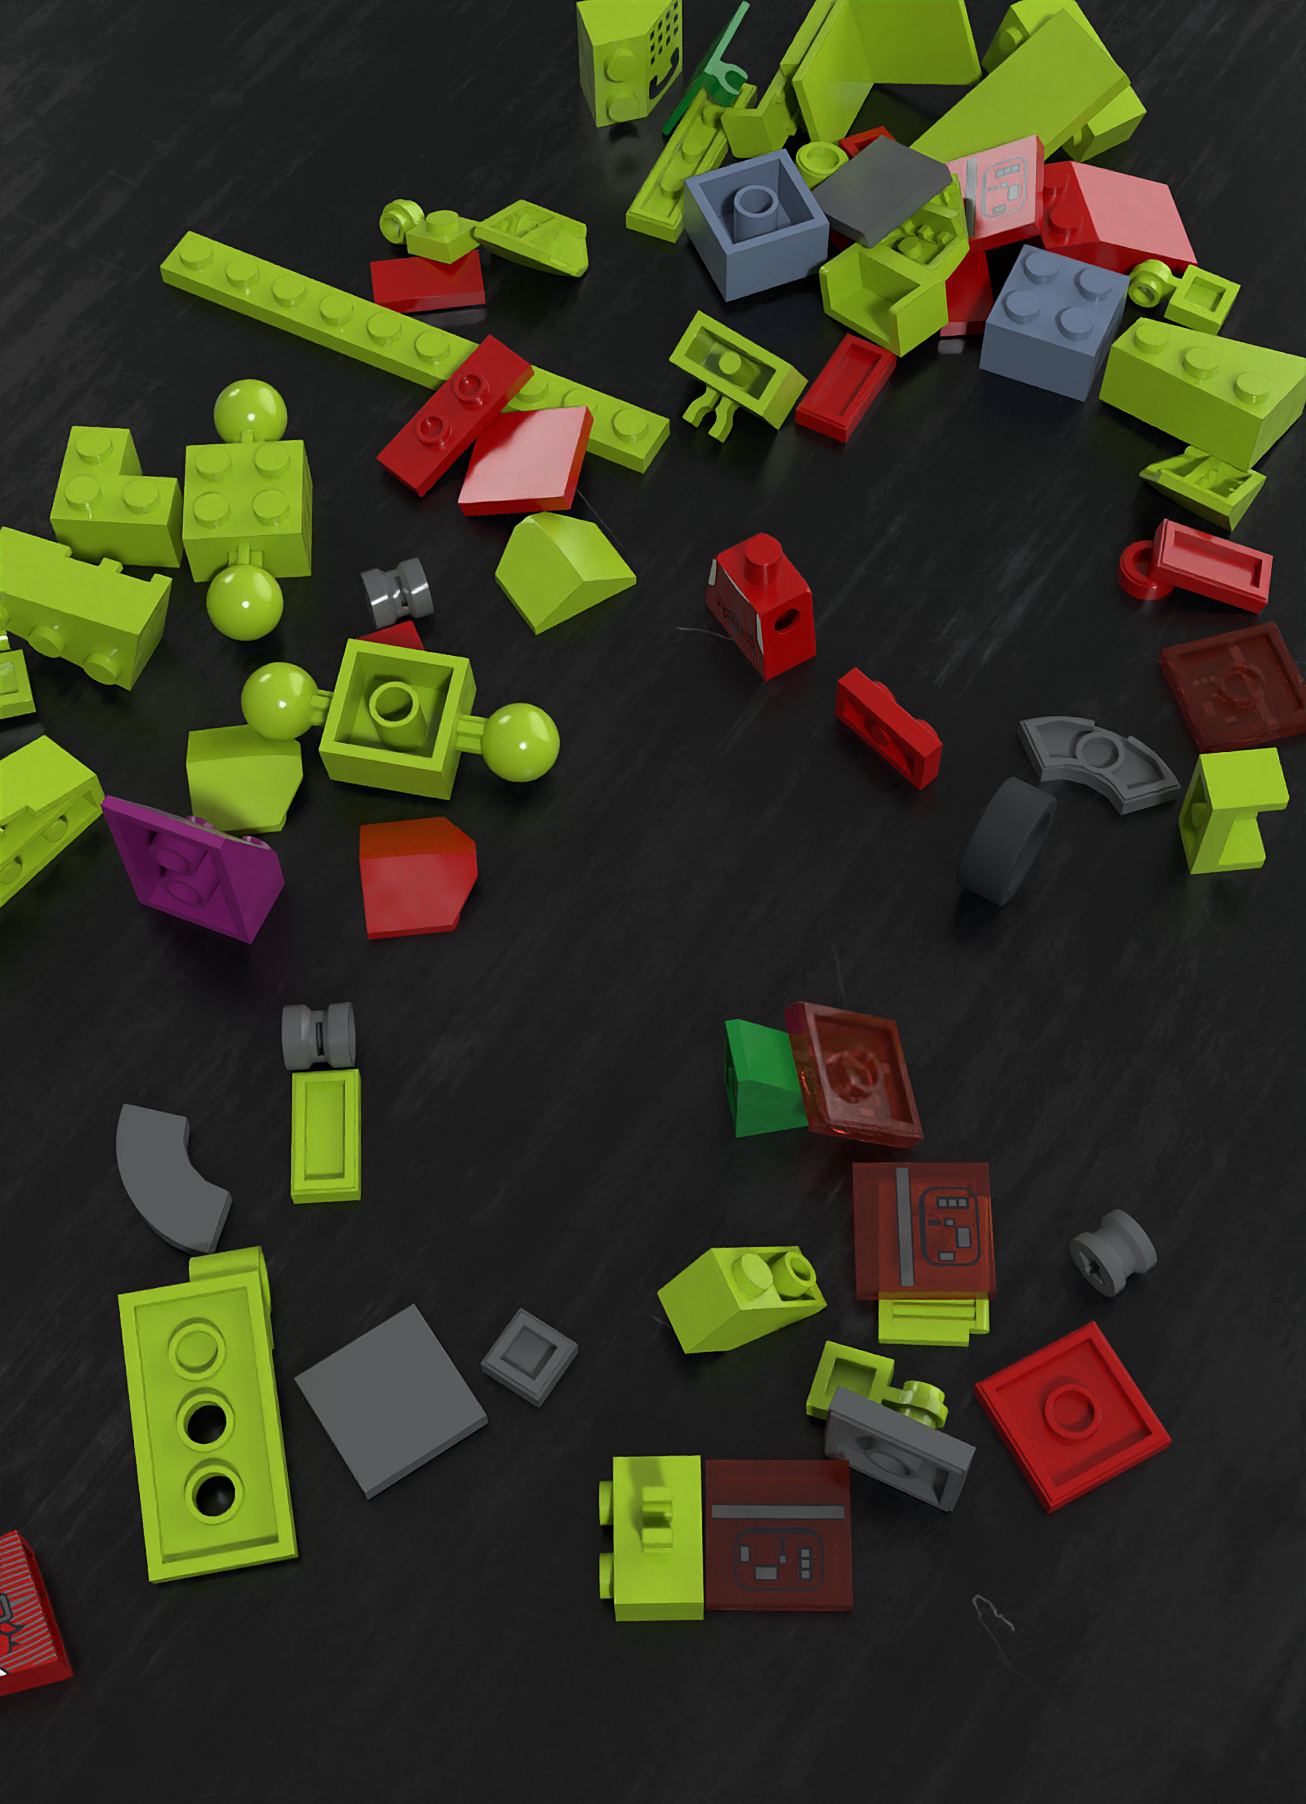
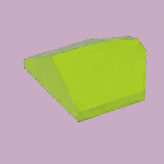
M521 199L475 225L473 236L490 253L539 271L572 277H581L589 265L585 241L587 233L586 224Z
M1192 445L1188 446L1183 454L1152 463L1139 474V477L1183 508L1231 532L1262 488L1267 477L1252 469L1245 473Z
M546 511L529 515L515 526L495 572L496 582L535 635L636 584L635 574L595 523Z
M249 724L189 732L186 768L193 816L208 821L218 831L234 837L281 831L287 819L286 813L304 777L301 744L295 739L276 741L265 738L255 732Z

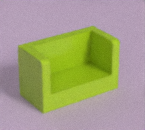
M856 242L824 264L819 270L824 313L899 357L904 356L949 323L945 278L880 242L872 248Z
M1276 747L1199 755L1178 818L1190 874L1252 869L1263 866L1266 855L1256 820L1257 814L1263 811L1283 810L1289 801V794Z

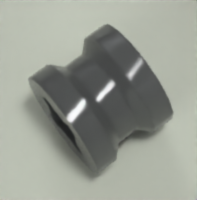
M1112 1209L1104 1215L1100 1221V1228L1093 1233L1081 1232L1071 1239L1069 1243L1070 1253L1083 1276L1095 1289L1107 1297H1113L1123 1290L1126 1285V1278L1132 1273H1146L1157 1262L1156 1251L1144 1230L1132 1217L1119 1209Z

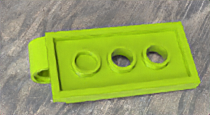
M260 1246L192 1257L189 1261L190 1282L118 1295L149 1581L154 1584L298 1557L272 1357L274 1341L270 1318V1287L265 1259ZM206 1405H215L222 1408L226 1415V1427L223 1434L216 1441L208 1444H199L192 1441L188 1432V1424L192 1414L197 1409ZM214 1476L229 1478L235 1487V1499L232 1506L219 1516L203 1515L196 1501L200 1486L207 1479Z

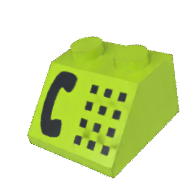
M585 0L576 2L580 85L596 127L647 117L682 71V0Z

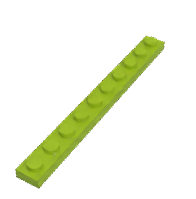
M191 231L187 232L160 266L163 281L167 284L435 391L440 389L479 346L477 343ZM533 365L531 366L535 373L534 376L500 412L509 413L587 406L594 418L586 451L643 474L670 434L668 418Z

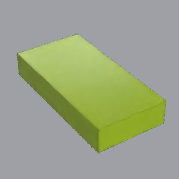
M358 1069L292 1073L291 1197L294 1204L361 1200V1077Z

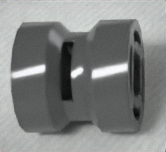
M418 557L400 561L396 569L383 572L375 568L360 572L364 596L376 630L393 626L397 619L403 616L411 615L418 619L434 614L430 590Z
M351 1002L330 1003L325 1010L311 1011L306 1005L284 1006L282 1013V1046L287 1070H307L316 1062H327L333 1068L354 1067L356 1034Z

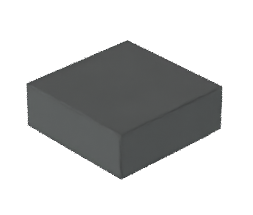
M520 1308L480 1364L484 1373L540 1408L578 1354V1344Z

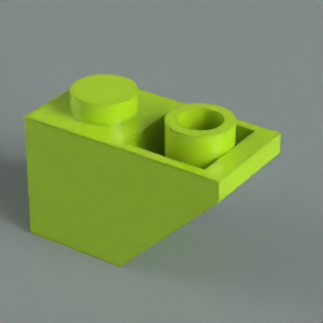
M798 1246L710 1248L657 1292L685 1354L732 1350L818 1313L827 1306L816 1283L815 1271L809 1261L802 1255Z

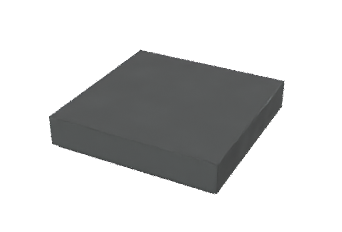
M881 135L811 191L829 221L830 228L868 248H872L949 186L953 179L947 165Z
M415 1304L402 1310L294 1378L299 1390L367 1500L489 1423L486 1413Z
M838 1386L828 1407L822 1452H824L825 1456L946 1512L949 1510L953 1512L976 1449L967 1443L841 1386Z

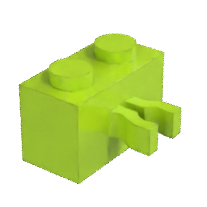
M699 310L669 358V361L687 376L707 387L705 394L690 404L682 418L698 427L703 416L715 410L717 420L708 434L724 443L731 431L733 414L739 407L779 430L808 382L791 364Z
M700 1456L613 1457V1481H600L599 1483L600 1526L614 1525V1553H600V1599L614 1598L616 1621L703 1620L704 1592Z

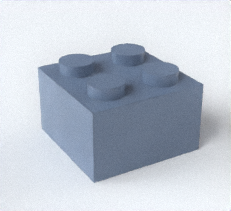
M785 148L684 179V228L725 302L819 273L820 268L827 263L829 221Z
M1024 244L986 321L979 368L1085 402L1121 324L1131 277Z

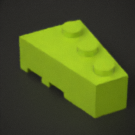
M1021 0L1010 6L981 65L989 73L994 71L1062 8L1073 17L1112 60L1113 58L1075 0ZM1129 85L1061 147L1076 162L1081 163L1128 140L1147 111Z
M1140 317L1111 345L1099 399L1247 473L1302 415L1306 403V358Z
M2 526L0 529V631L6 629L27 640L36 651L51 658H58L60 656L82 667L91 678L106 685L117 684L130 691L163 637L172 578L155 573L151 581L146 582L121 574L123 569L121 562L103 558L99 566L91 565L69 558L72 554L69 546Z
M46 735L39 737L0 760V908L103 813L100 805L105 799V795L97 775Z

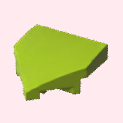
M956 172L951 173L953 182L880 241L885 246L944 277L945 281L970 250L961 186Z

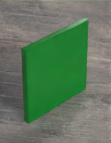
M742 1L699 62L661 130L665 135L668 136L703 86L709 90L711 96L719 104L725 107H730L740 92L738 91L747 80V74L736 65L723 63L720 58L750 6L746 1Z

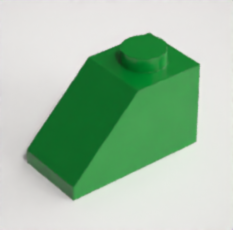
M741 1019L725 1021L723 1079L736 1138L814 1125L816 1100H821L818 1079L823 1072L821 1066L798 1062L796 1049L806 1051L803 1037ZM822 1079L820 1087L823 1099H825L824 1079Z

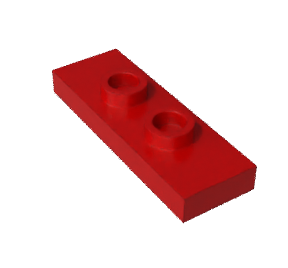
M489 334L376 457L378 463L384 470L422 498L534 376L535 373L531 364Z

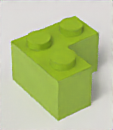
M72 426L50 515L51 524L58 543L71 548L72 554L69 558L85 563H101L103 558H108L121 562L122 565L180 568L184 549L182 541L184 501L177 478L142 476L143 472L130 429Z

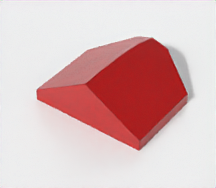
M445 817L360 825L359 862L368 939L454 931L460 919V912L478 878L475 841Z

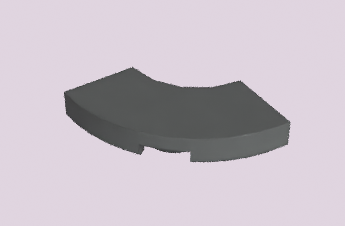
M1047 716L1019 721L1017 734L1040 782L1064 779L1086 784L1106 796L1120 815L1172 801L1179 797L1182 787L1169 767L1154 751L1133 736H1129L1126 739L1116 733L1094 726L1095 721L1077 717Z
M123 1103L116 1134V1154L122 1182L132 1203L149 1227L172 1246L194 1257L214 1254L233 1200L229 1191L205 1181L191 1165L187 1151L190 1124L187 1117Z

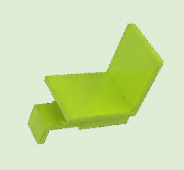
M816 0L783 57L780 68L757 109L726 108L720 119L733 155L737 158H755L781 150L788 137L794 136L799 126L802 133H809L811 142L822 141L838 146L839 140L845 138L874 83L977 85L982 77V72L964 0Z

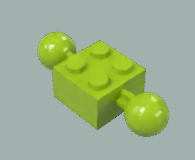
M244 379L230 384L221 392L216 401L214 423L218 434L226 444L186 446L182 541L194 582L212 581L206 597L207 612L212 623L224 635L240 641H251L264 637L278 624L282 616L284 601L281 588L275 578L311 576L312 479L303 440L279 441L287 426L286 405L281 395L272 386L255 379Z
M350 638L347 641L334 692L319 690L313 678L299 666L286 662H274L264 665L252 673L246 681L241 695V707L247 723L255 732L265 738L287 741L303 735L312 726L324 727L318 751L330 780L450 800L461 751L483 755L488 767L505 780L528 782L541 777L553 766L560 747L559 733L554 721L546 712L534 705L527 703L509 704L498 709L489 719L470 716L477 689L469 658Z

